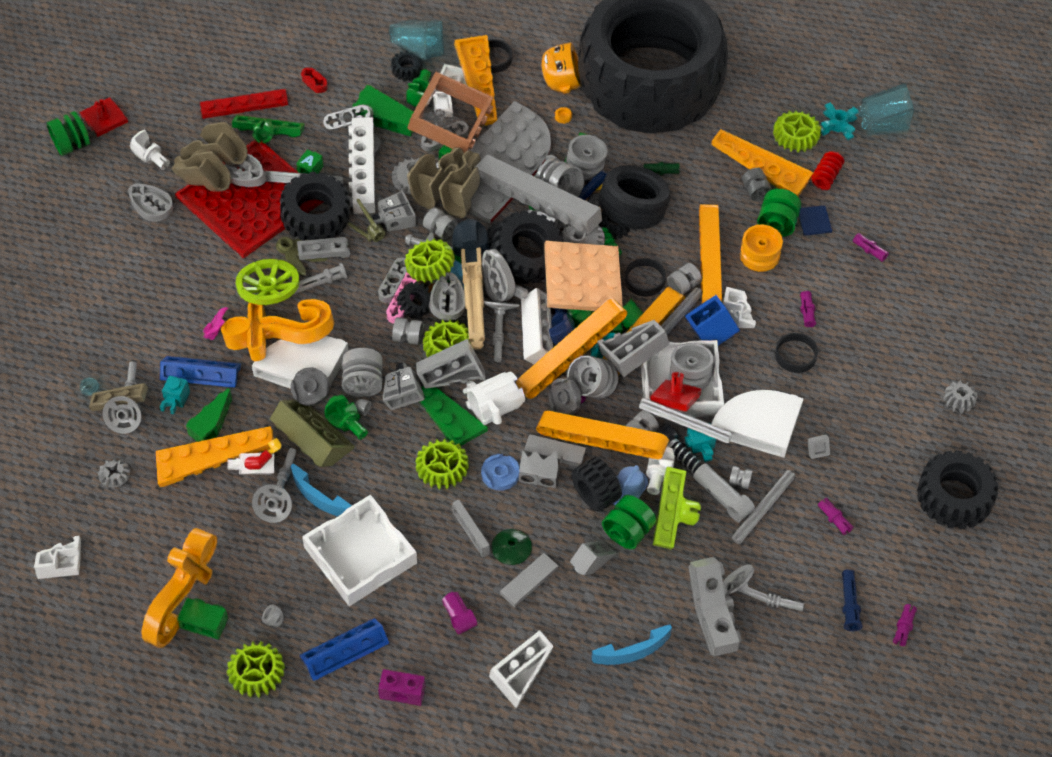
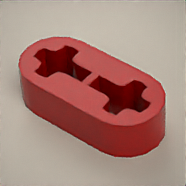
M308 67L302 70V81L314 92L324 93L328 89L327 80L315 69Z

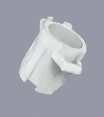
M511 371L508 373L503 372L479 384H476L474 381H468L467 388L463 389V393H467L468 401H466L468 409H472L477 419L483 425L490 422L495 424L502 423V415L519 408L525 402L524 392L522 388L518 389L514 382L518 379Z

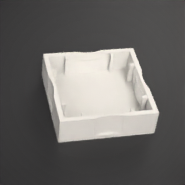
M717 340L682 343L669 342L668 346L641 364L643 398L650 400L655 390L666 379L670 380L671 354L676 347L686 343H697L705 346L713 355L711 381L707 387L701 390L700 401L695 402L687 412L674 410L692 417H714L718 410L724 406L722 381L719 376L720 362ZM651 413L655 418H663Z
M371 495L349 507L335 519L323 523L302 536L304 548L348 606L356 603L417 564L416 551L402 533L390 523L386 513Z

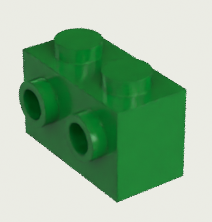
M187 598L177 621L180 629L219 640L228 621L226 609L221 605L207 604L198 598Z

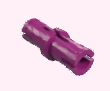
M861 233L856 234L853 243L863 248L865 253L872 254L881 262L885 261L889 253L879 247L875 241H870Z
M803 291L800 293L802 304L800 310L803 314L804 326L814 327L816 325L814 315L816 309L812 302V293L810 291Z
M824 498V501L821 500L818 507L826 514L828 521L834 523L844 536L847 534L846 531H852L854 527L844 518L843 512L837 510L828 498Z
M910 604L904 605L901 619L896 624L898 628L893 639V643L896 645L900 641L899 646L902 647L907 644L908 635L913 630V619L917 612L915 606L910 610Z

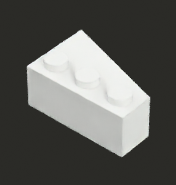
M540 630L495 665L489 674L491 680L516 708L553 649V645Z

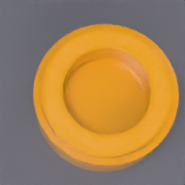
M561 107L555 111V120L557 122L565 124L571 121L572 111L569 108Z

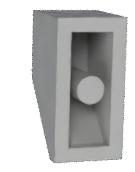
M603 540L583 543L570 563L579 574L589 575L596 572L617 553Z

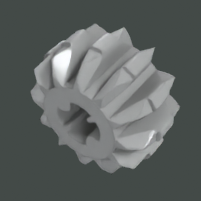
M960 380L958 383L952 382L945 389L944 401L947 402V407H953V412L956 409L960 413L964 412V410L969 412L976 405L978 395L977 392H974L975 386L969 387L968 382L963 384Z

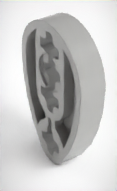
M247 154V158L242 164H225L231 175V183L234 185L256 187L264 184L266 181V174L260 162L250 154Z
M133 184L129 187L131 203L137 213L144 219L157 222L171 215L173 202L167 192L147 184Z
M497 249L484 251L482 270L487 294L495 302L510 300L515 292V281L507 262Z
M451 272L446 273V277L441 276L439 280L437 279L430 296V311L434 316L442 320L449 321L450 319L455 320L459 318L465 308L463 286L457 276ZM446 295L450 297L449 312H445Z

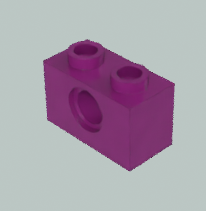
M383 669L378 687L379 698L421 706L426 688L425 676Z

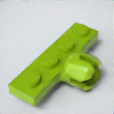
M671 467L665 468L652 544L654 546L673 549L678 523L695 525L699 520L700 514L698 510L701 511L700 503L683 497L687 471Z

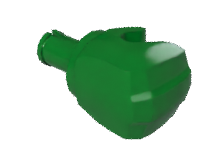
M422 70L419 78H415L412 83H408L406 101L415 108L429 85L430 71Z
M344 395L334 396L328 401L325 406L324 415L331 425L344 432L351 430L359 440L367 436L368 430L358 422L360 415L354 402L349 404Z

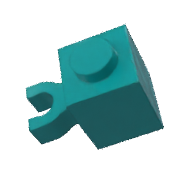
M169 375L162 389L164 401L159 406L161 411L164 412L166 407L171 406L170 412L175 414L176 406L184 407L190 394L187 380Z
M688 428L687 436L684 438L687 448L690 447L693 454L702 452L704 462L712 461V449L715 448L716 439Z

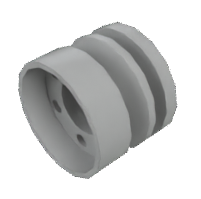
M553 158L545 161L540 166L536 178L577 197L580 195L584 185V175L581 169Z
M355 348L347 351L342 358V389L347 394L356 397L373 396L379 393L382 389L383 370L381 354L369 348Z
M580 356L574 359L567 371V377L578 385L581 396L606 398L614 392L618 383L616 367L606 359Z

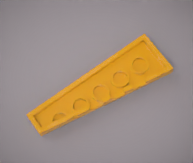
M488 36L457 39L454 45L467 86L493 97L491 102L493 108L490 115L486 114L488 118L485 125H491L497 121ZM474 106L478 118L482 109Z
M722 129L712 139L711 145L749 170L761 168L769 183L779 189L791 191L798 197L814 173Z
M269 426L156 451L159 487L168 486L184 480L186 476L201 474L205 469L220 467L222 463L228 461V458H239L241 453H258L270 448L268 443L274 439L273 430Z

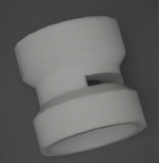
M733 466L729 485H739L743 489L748 490L753 470H740L739 467Z

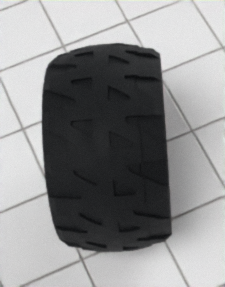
M602 0L595 6L592 16L588 17L585 23L578 51V71L586 98H590L595 111L619 127L642 133L671 132L682 129L692 122L701 119L714 104L721 91L728 61L727 40L722 22L718 14L704 0ZM656 47L672 51L682 56L688 63L669 70L655 71L634 67L617 56L635 48Z

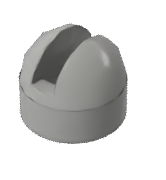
M365 399L358 400L355 403L358 413L366 416L371 408V402Z

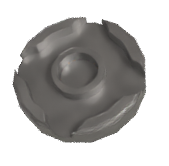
M313 367L298 371L291 381L293 397L300 404L306 406H315L323 402L330 390L327 376L322 371Z
M568 377L556 379L552 382V387L548 393L550 405L555 412L573 415L578 411L581 403V393L578 385Z

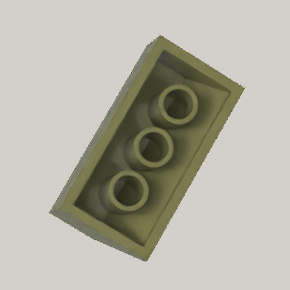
M280 400L270 417L275 427L283 431L288 436V439L296 443L300 450L310 456L314 464L319 467L334 465L355 448L344 435L312 406L302 405L297 400Z

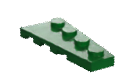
M421 387L425 400L419 401V403L449 442L453 440L454 445L460 444L462 446L488 431L487 426L483 425L482 422L438 388Z

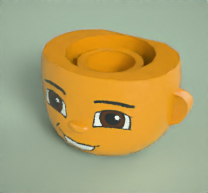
M573 43L554 46L543 54L542 72L549 88L556 92L569 93L571 90L582 86L578 71V55Z

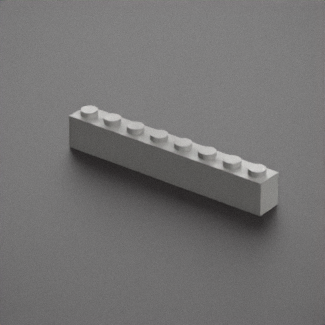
M487 155L475 166L479 169L481 184L498 190L508 197H512L523 204L525 203L533 207L535 210H539L550 217L562 221L564 224L575 227L579 231L589 234L602 221L600 207L494 157Z

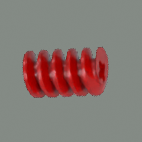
M829 151L823 155L811 176L814 186L824 191L831 188L845 162L839 153Z

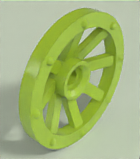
M264 259L245 266L238 273L235 283L239 296L245 301L258 305H270L291 297L297 291L300 280L298 271L292 264L278 259ZM272 268L270 275L267 276L264 275L261 269ZM278 269L286 271V273L276 279ZM256 272L257 276L259 277V281L248 276L251 273ZM289 277H292L291 282L282 284ZM246 282L255 287H243V283Z

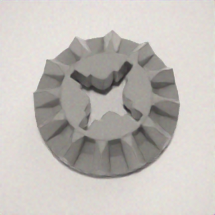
M122 459L106 460L105 464L100 466L98 477L103 485L118 487L129 479L130 468L128 463H125ZM115 469H117L118 473H113L111 475L110 470L114 471Z

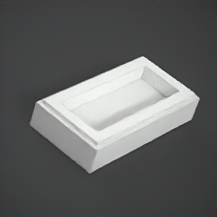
M435 92L433 95L435 116L453 117L451 96L444 92Z

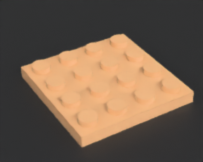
M545 241L547 308L596 311L609 299H615L623 307L618 246Z

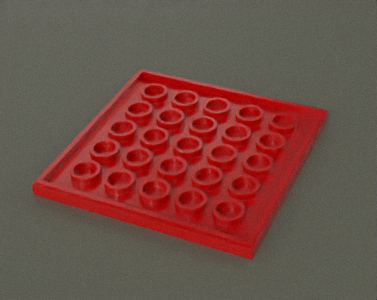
M254 140L246 145L247 154L255 157L260 162L264 171L299 173L263 141L259 143ZM265 181L264 184L256 187H242L230 183L226 190L219 192L209 191L205 186L188 184L175 193V197L242 258H245L286 229L281 220L280 200L281 193L287 183ZM309 200L301 204L299 208L309 213L322 204L323 201Z

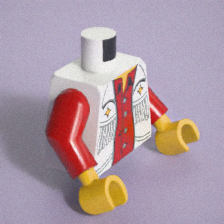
M275 438L268 443L270 448L264 452L241 453L239 458H228V470H239V475L273 474L274 453L281 449V443Z

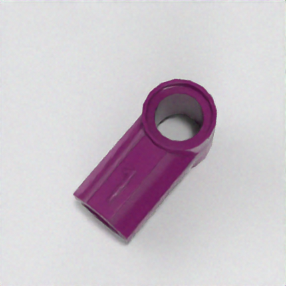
M458 592L448 593L442 599V603L450 615L451 623L458 635L478 625L471 609H467Z

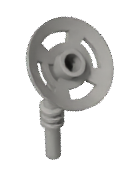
M484 300V305L495 309L496 322L495 333L493 334L494 361L501 362L502 346L504 345V334L502 333L503 314L506 313V310L519 307V304Z
M129 362L128 377L124 387L136 385V362ZM125 396L113 397L103 408L104 422L114 432L121 434L130 433L141 422V410L138 404L131 398ZM116 401H127L128 404H127V405H126V404H119V405H117L115 402H116ZM133 407L135 408V410H136V412H137V419H136V420L134 419V417H135V411H134ZM109 408L112 409V411H111V415H112V418H113L112 421H111V419H110V417H109ZM119 422H120V423H127V422H129L131 426H130V427H119L118 424H119Z
M289 448L284 465L278 473L277 484L264 485L253 495V510L260 519L266 522L277 523L283 521L291 512L292 500L284 489V485L289 480L291 465L297 452L296 449ZM263 493L264 495L261 498V505H259L258 498L259 495ZM285 500H287V508L286 511L283 512L282 510L285 506ZM267 509L268 511L276 512V516H269L263 511Z
M752 565L739 567L723 581L727 588L729 584H732L731 589L727 590V595L738 591L765 602L768 606L771 604L772 607L776 605L777 608L781 606L803 611L804 603L783 599L779 595L776 597L775 594L773 596L770 593L767 595L748 587V581L754 573Z

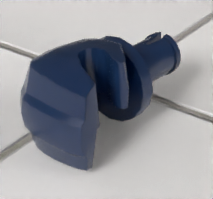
M558 308L555 309V315L551 319L552 328L549 329V334L554 344L557 345L576 327L572 316L567 313L566 309H560V311Z

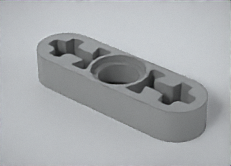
M368 105L355 106L327 114L324 117L323 123L327 129H339L352 125V120L346 122L344 119V115L347 112L352 114V118H367L373 116V110ZM363 109L368 111L365 116H357L356 114L363 112ZM331 118L340 119V121L334 122L333 125L329 124Z
M457 121L442 127L463 138L468 135V125L464 121ZM425 136L421 138V147L427 152L443 147V144Z
M406 258L396 259L378 290L381 302L390 303L407 272L406 266L402 267L399 272V267L405 265L404 260ZM398 278L399 282L391 283L390 279ZM388 287H389V288H390V294H387L386 296H384V294H386V293L388 292V290H389Z

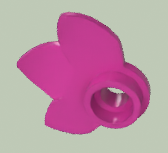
M221 308L211 323L206 325L203 330V337L205 339L213 340L217 336L220 327L225 323L222 319L223 315L229 308Z

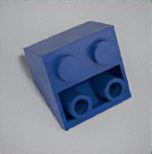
M717 295L685 315L688 324L701 341L717 340L718 346L740 331Z

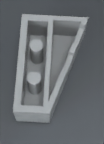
M655 320L631 328L632 331L627 333H617L611 339L597 341L601 354L608 361L612 362L616 370L623 377L669 345L666 331Z
M468 339L416 363L417 375L425 388L446 386L454 382L467 383L468 380L475 379L486 380L485 370Z

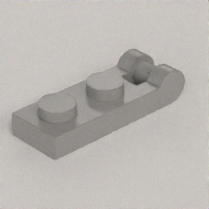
M346 237L297 241L299 260L338 256L341 258L349 257L351 254L350 249L347 247L349 245L348 239Z

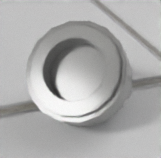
M274 604L269 605L263 612L262 622L269 626L279 627L283 622L281 609Z

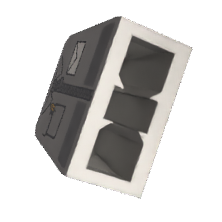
M403 191L379 201L378 213L370 215L376 224L383 223L387 231L416 226V215Z
M398 363L395 366L396 371L385 376L383 401L390 410L425 400L417 374L411 367H407L405 363Z

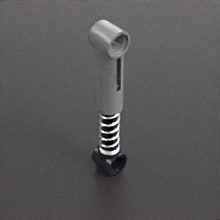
M666 424L657 431V433L668 437L669 443L667 446L673 449L677 460L681 461L683 466L686 465L687 470L692 471L693 478L727 509L732 519L736 522H741L755 510V506L749 497L740 495L708 464L702 465L700 463L701 460H696V456H692L691 451L688 452L686 447L681 446L677 432L673 427Z

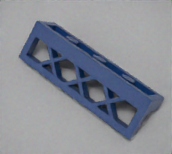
M166 356L160 361V380L167 381L170 375L185 379L188 383L235 388L237 386V373L241 370V363Z
M374 618L300 654V658L306 665L312 680L315 681L389 644L383 626Z

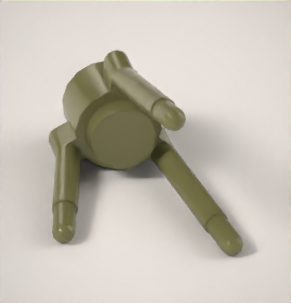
M356 199L371 224L367 228V233L351 222H348V225L366 237L369 242L371 240L374 242L382 240L386 232L381 224H376L360 199Z

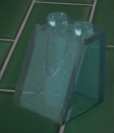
M406 20L389 24L390 39L394 44L421 59L444 55L442 21Z
M901 84L863 98L861 106L858 107V114L862 116V128L866 130L867 136L907 133L914 111L907 85Z

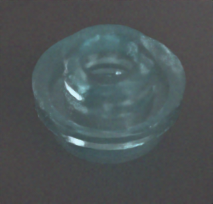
M87 377L81 381L79 388L82 394L91 396L93 393L98 392L99 383L94 378Z

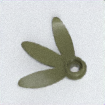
M289 237L280 238L276 243V249L280 253L285 254L286 261L297 269L298 274L306 275V270L298 259L297 241L302 240L297 238L292 241ZM317 258V259H306V260H307V261H312V262H321V261H326L328 258Z

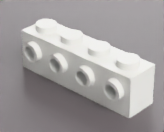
M538 288L529 292L526 299H521L524 360L532 364L538 362L553 348V341L549 334V329L552 328L551 308H547V293Z

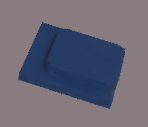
M825 205L800 209L798 217L804 236L832 233Z

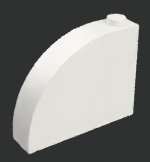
M329 336L309 344H296L285 340H278L266 348V357L263 360L254 361L252 365L253 374L255 377L291 389V381L294 379L295 374L304 368L313 367L322 371L327 376L331 386L342 366L344 354L349 351L348 343L342 339H335Z
M773 390L746 392L726 402L716 413L712 425L731 432V442L785 458L802 407L803 398Z

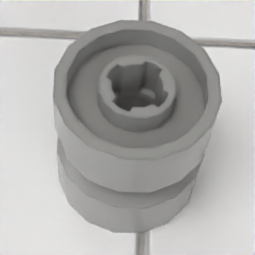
M433 207L426 214L423 226L431 232H435L443 240H446L453 234L454 228L457 226V220L450 215H446L439 208Z
M691 263L685 264L678 271L673 272L667 277L668 286L683 295L690 288H694L702 282L699 270Z
M396 317L392 333L393 342L404 343L408 341L409 344L420 345L423 335V321L411 320V322H408L405 318Z
M642 410L633 420L625 425L656 432L659 429L656 418L645 410Z

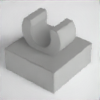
M827 435L808 438V451L811 459L830 455L829 437Z

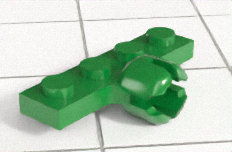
M236 115L232 120V128H237L240 131L252 130L254 131L252 136L257 142L261 143L263 141V143H268L274 135L301 136L304 131V123Z

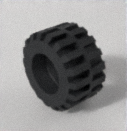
M593 456L573 469L572 480L582 500L593 510L601 512L621 498L622 489L617 476L610 466L600 458Z

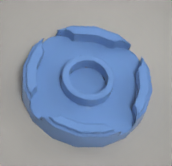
M503 454L492 455L484 461L481 477L489 488L502 491L507 490L517 484L520 467L518 462L509 455L508 457L503 456Z

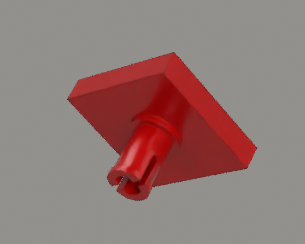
M111 97L105 100L99 99V103L95 101L93 106L80 112L83 120L97 137L128 122L127 117Z
M673 372L671 374L672 379H666L651 395L650 400L669 408L687 412L701 396L702 388L683 384L684 374L680 373L679 376V372Z

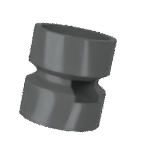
M752 168L743 174L742 181L751 200L755 202L764 200L765 194L772 190L764 171L761 168Z

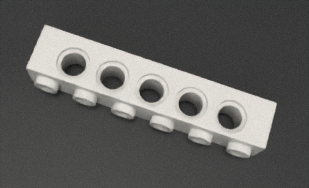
M373 117L352 118V125H349V136H352V139H349V150H352V153H349V164H352V167L349 168V178H352V182H349V192L352 193V196H349L350 207H353L354 214L364 213L356 199H360L368 213H375Z

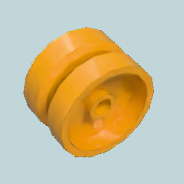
M763 224L749 227L744 232L740 258L746 267L757 272H765L773 269L778 264L783 245L782 236L778 230Z

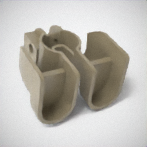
M219 122L204 126L200 133V136L209 144H203L200 140H196L181 148V156H177L174 159L175 164L172 167L173 172L187 184L205 186L209 191L213 192L224 191L231 183L230 172L222 161L227 165H239L247 158V147L244 141L227 122Z
M454 147L450 153L440 158L438 167L435 164V156L433 154L423 155L407 175L414 201L426 209H432L441 198L442 205L447 213L456 218H464L471 209V198L476 193L480 184L479 169L475 167L480 162V155L471 151L464 153L461 148Z

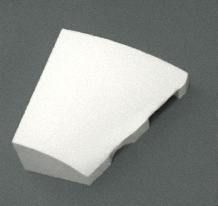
M727 287L722 303L738 328H755L756 321L751 316V307L747 303L745 291Z
M80 536L73 537L74 541L64 546L59 543L51 549L38 552L34 565L37 578L79 575Z

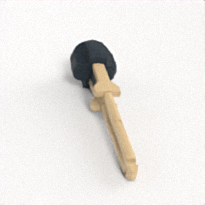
M467 219L461 221L454 228L452 248L454 254L461 257L469 342L472 348L476 350L481 349L484 346L483 341H485L482 254L484 251L489 250V236L482 223L477 220Z

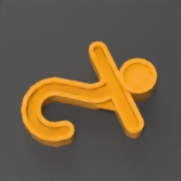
M316 299L303 300L297 306L301 319L308 322L300 323L278 316L266 317L263 305L249 302L248 317L239 316L226 320L221 326V332L227 348L241 350L248 347L251 360L261 361L266 357V339L277 338L296 344H309L326 337L333 330L335 323L330 306L324 301Z
M194 528L187 536L182 550L176 547L172 548L167 562L175 567L176 571L172 579L154 598L148 608L142 626V639L144 642L158 648H164L174 638L180 627L177 621L179 615L172 612L191 591L195 581L206 585L212 576V569L206 566V564L215 552L217 546L216 535L199 528Z

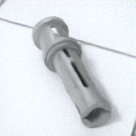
M340 263L339 266L331 269L326 268L323 270V273L300 280L299 287L294 295L325 283L333 284V281L342 278L347 279L343 264ZM315 280H316V282H313V283H311V284L302 286V285H304V284H306V283H309V282H312V281H315Z

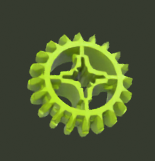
M796 110L794 113L788 111L787 114L783 113L781 117H778L774 124L773 136H775V141L778 142L779 146L784 145V150L790 148L791 152L794 149L798 153L802 149L805 152L807 149L811 150L813 146H816L820 139L821 129L819 121H816L815 117H810V113L804 114L803 111L798 113Z
M434 238L432 241L427 239L426 242L422 243L420 241L419 245H414L413 249H409V253L406 254L404 261L406 271L412 279H416L417 282L423 281L424 283L430 280L432 283L433 280H439L441 276L446 277V273L451 272V268L454 267L455 257L452 248H450L447 242H443L441 239L437 241Z
M451 319L448 322L442 320L441 324L435 322L434 327L429 326V331H425L423 350L428 358L466 339L469 341L468 328H466L465 324L459 325L458 320L455 323H452Z
M445 438L443 442H439L436 439L434 444L429 441L428 447L423 445L422 451H418V457L415 460L418 477L423 479L424 484L430 482L431 488L435 484L439 490L441 485H445L446 489L449 488V484L455 487L456 481L462 482L463 477H466L469 468L468 456L465 449H461L460 444L454 445L453 440L447 443ZM432 457H434V460L430 461V464L426 465L427 462H428ZM458 462L457 466L453 470H450V468L454 466V463Z
M252 641L249 647L244 644L243 650L236 649L237 655L231 654V661L227 664L229 668L227 670L229 683L233 684L234 690H239L242 696L247 692L250 698L253 696V693H256L257 697L260 698V692L263 691L268 695V689L275 690V684H281L280 677H284L283 669L285 665L282 661V655L278 654L276 648L272 649L269 643L265 647L262 641L258 645H255V642ZM243 663H245L246 668L245 670H243L244 673L240 676L239 670ZM272 663V670L267 676L265 670Z

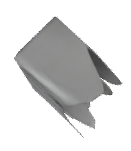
M522 450L519 482L556 488L562 458L558 468L556 451L543 460L536 451L528 457ZM521 476H531L534 478V482H525L521 479ZM549 479L552 480L554 484L551 486L544 485L540 482V480Z

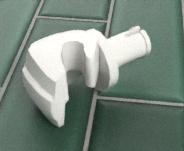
M144 129L137 133L130 143L132 152L145 163L150 164L154 162L162 170H165L166 168L163 165L168 167L170 161L161 155V147L152 143L147 149L149 136Z
M668 446L661 459L649 458L646 474L650 478L647 492L652 495H658L660 492L665 468L674 467V451Z

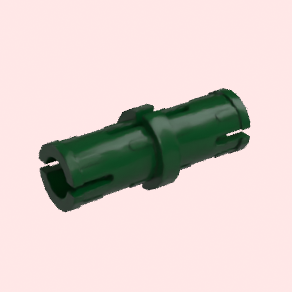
M644 163L643 166L656 174H660V176L664 174H679L680 172L679 163Z

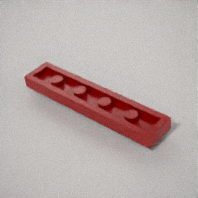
M285 89L200 102L202 119L288 105Z

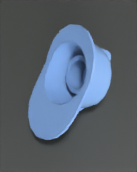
M637 465L635 467L628 466L623 468L617 476L622 489L621 498L624 495H632L639 499L648 485L646 475L639 470Z

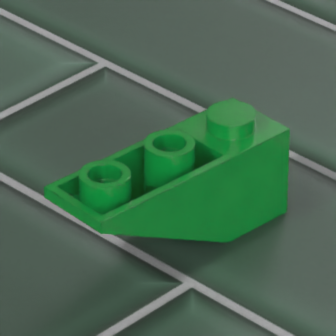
M229 388L219 393L216 399L204 406L202 411L195 417H192L186 424L188 435L195 441L209 440L219 435L232 402Z

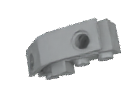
M715 557L690 562L688 568L694 605L710 655L714 657L738 651L741 635L739 630H735L733 599L727 595V587L722 580V575H724L723 564Z

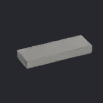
M529 434L524 452L527 455H531L536 451L541 458L546 459L556 451L558 462L562 458L561 463L578 467L583 462L586 448Z
M456 500L452 504L454 516L480 555L486 557L490 554L489 543L460 500Z
M543 553L500 591V595L513 607H516L557 571L558 565Z

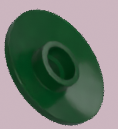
M506 529L494 537L491 549L494 557L499 562L506 565H517L524 562L530 556L532 543L524 532L517 529ZM514 542L515 544L511 546L508 543Z

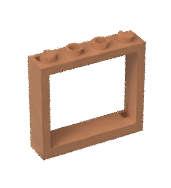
M435 72L411 116L407 129L452 149L454 147L461 148L466 153L469 148L473 149L476 142L474 137H479L482 130L480 126L485 125L488 118L486 114L490 115L493 106H491L493 97ZM436 90L482 109L467 139L421 119Z

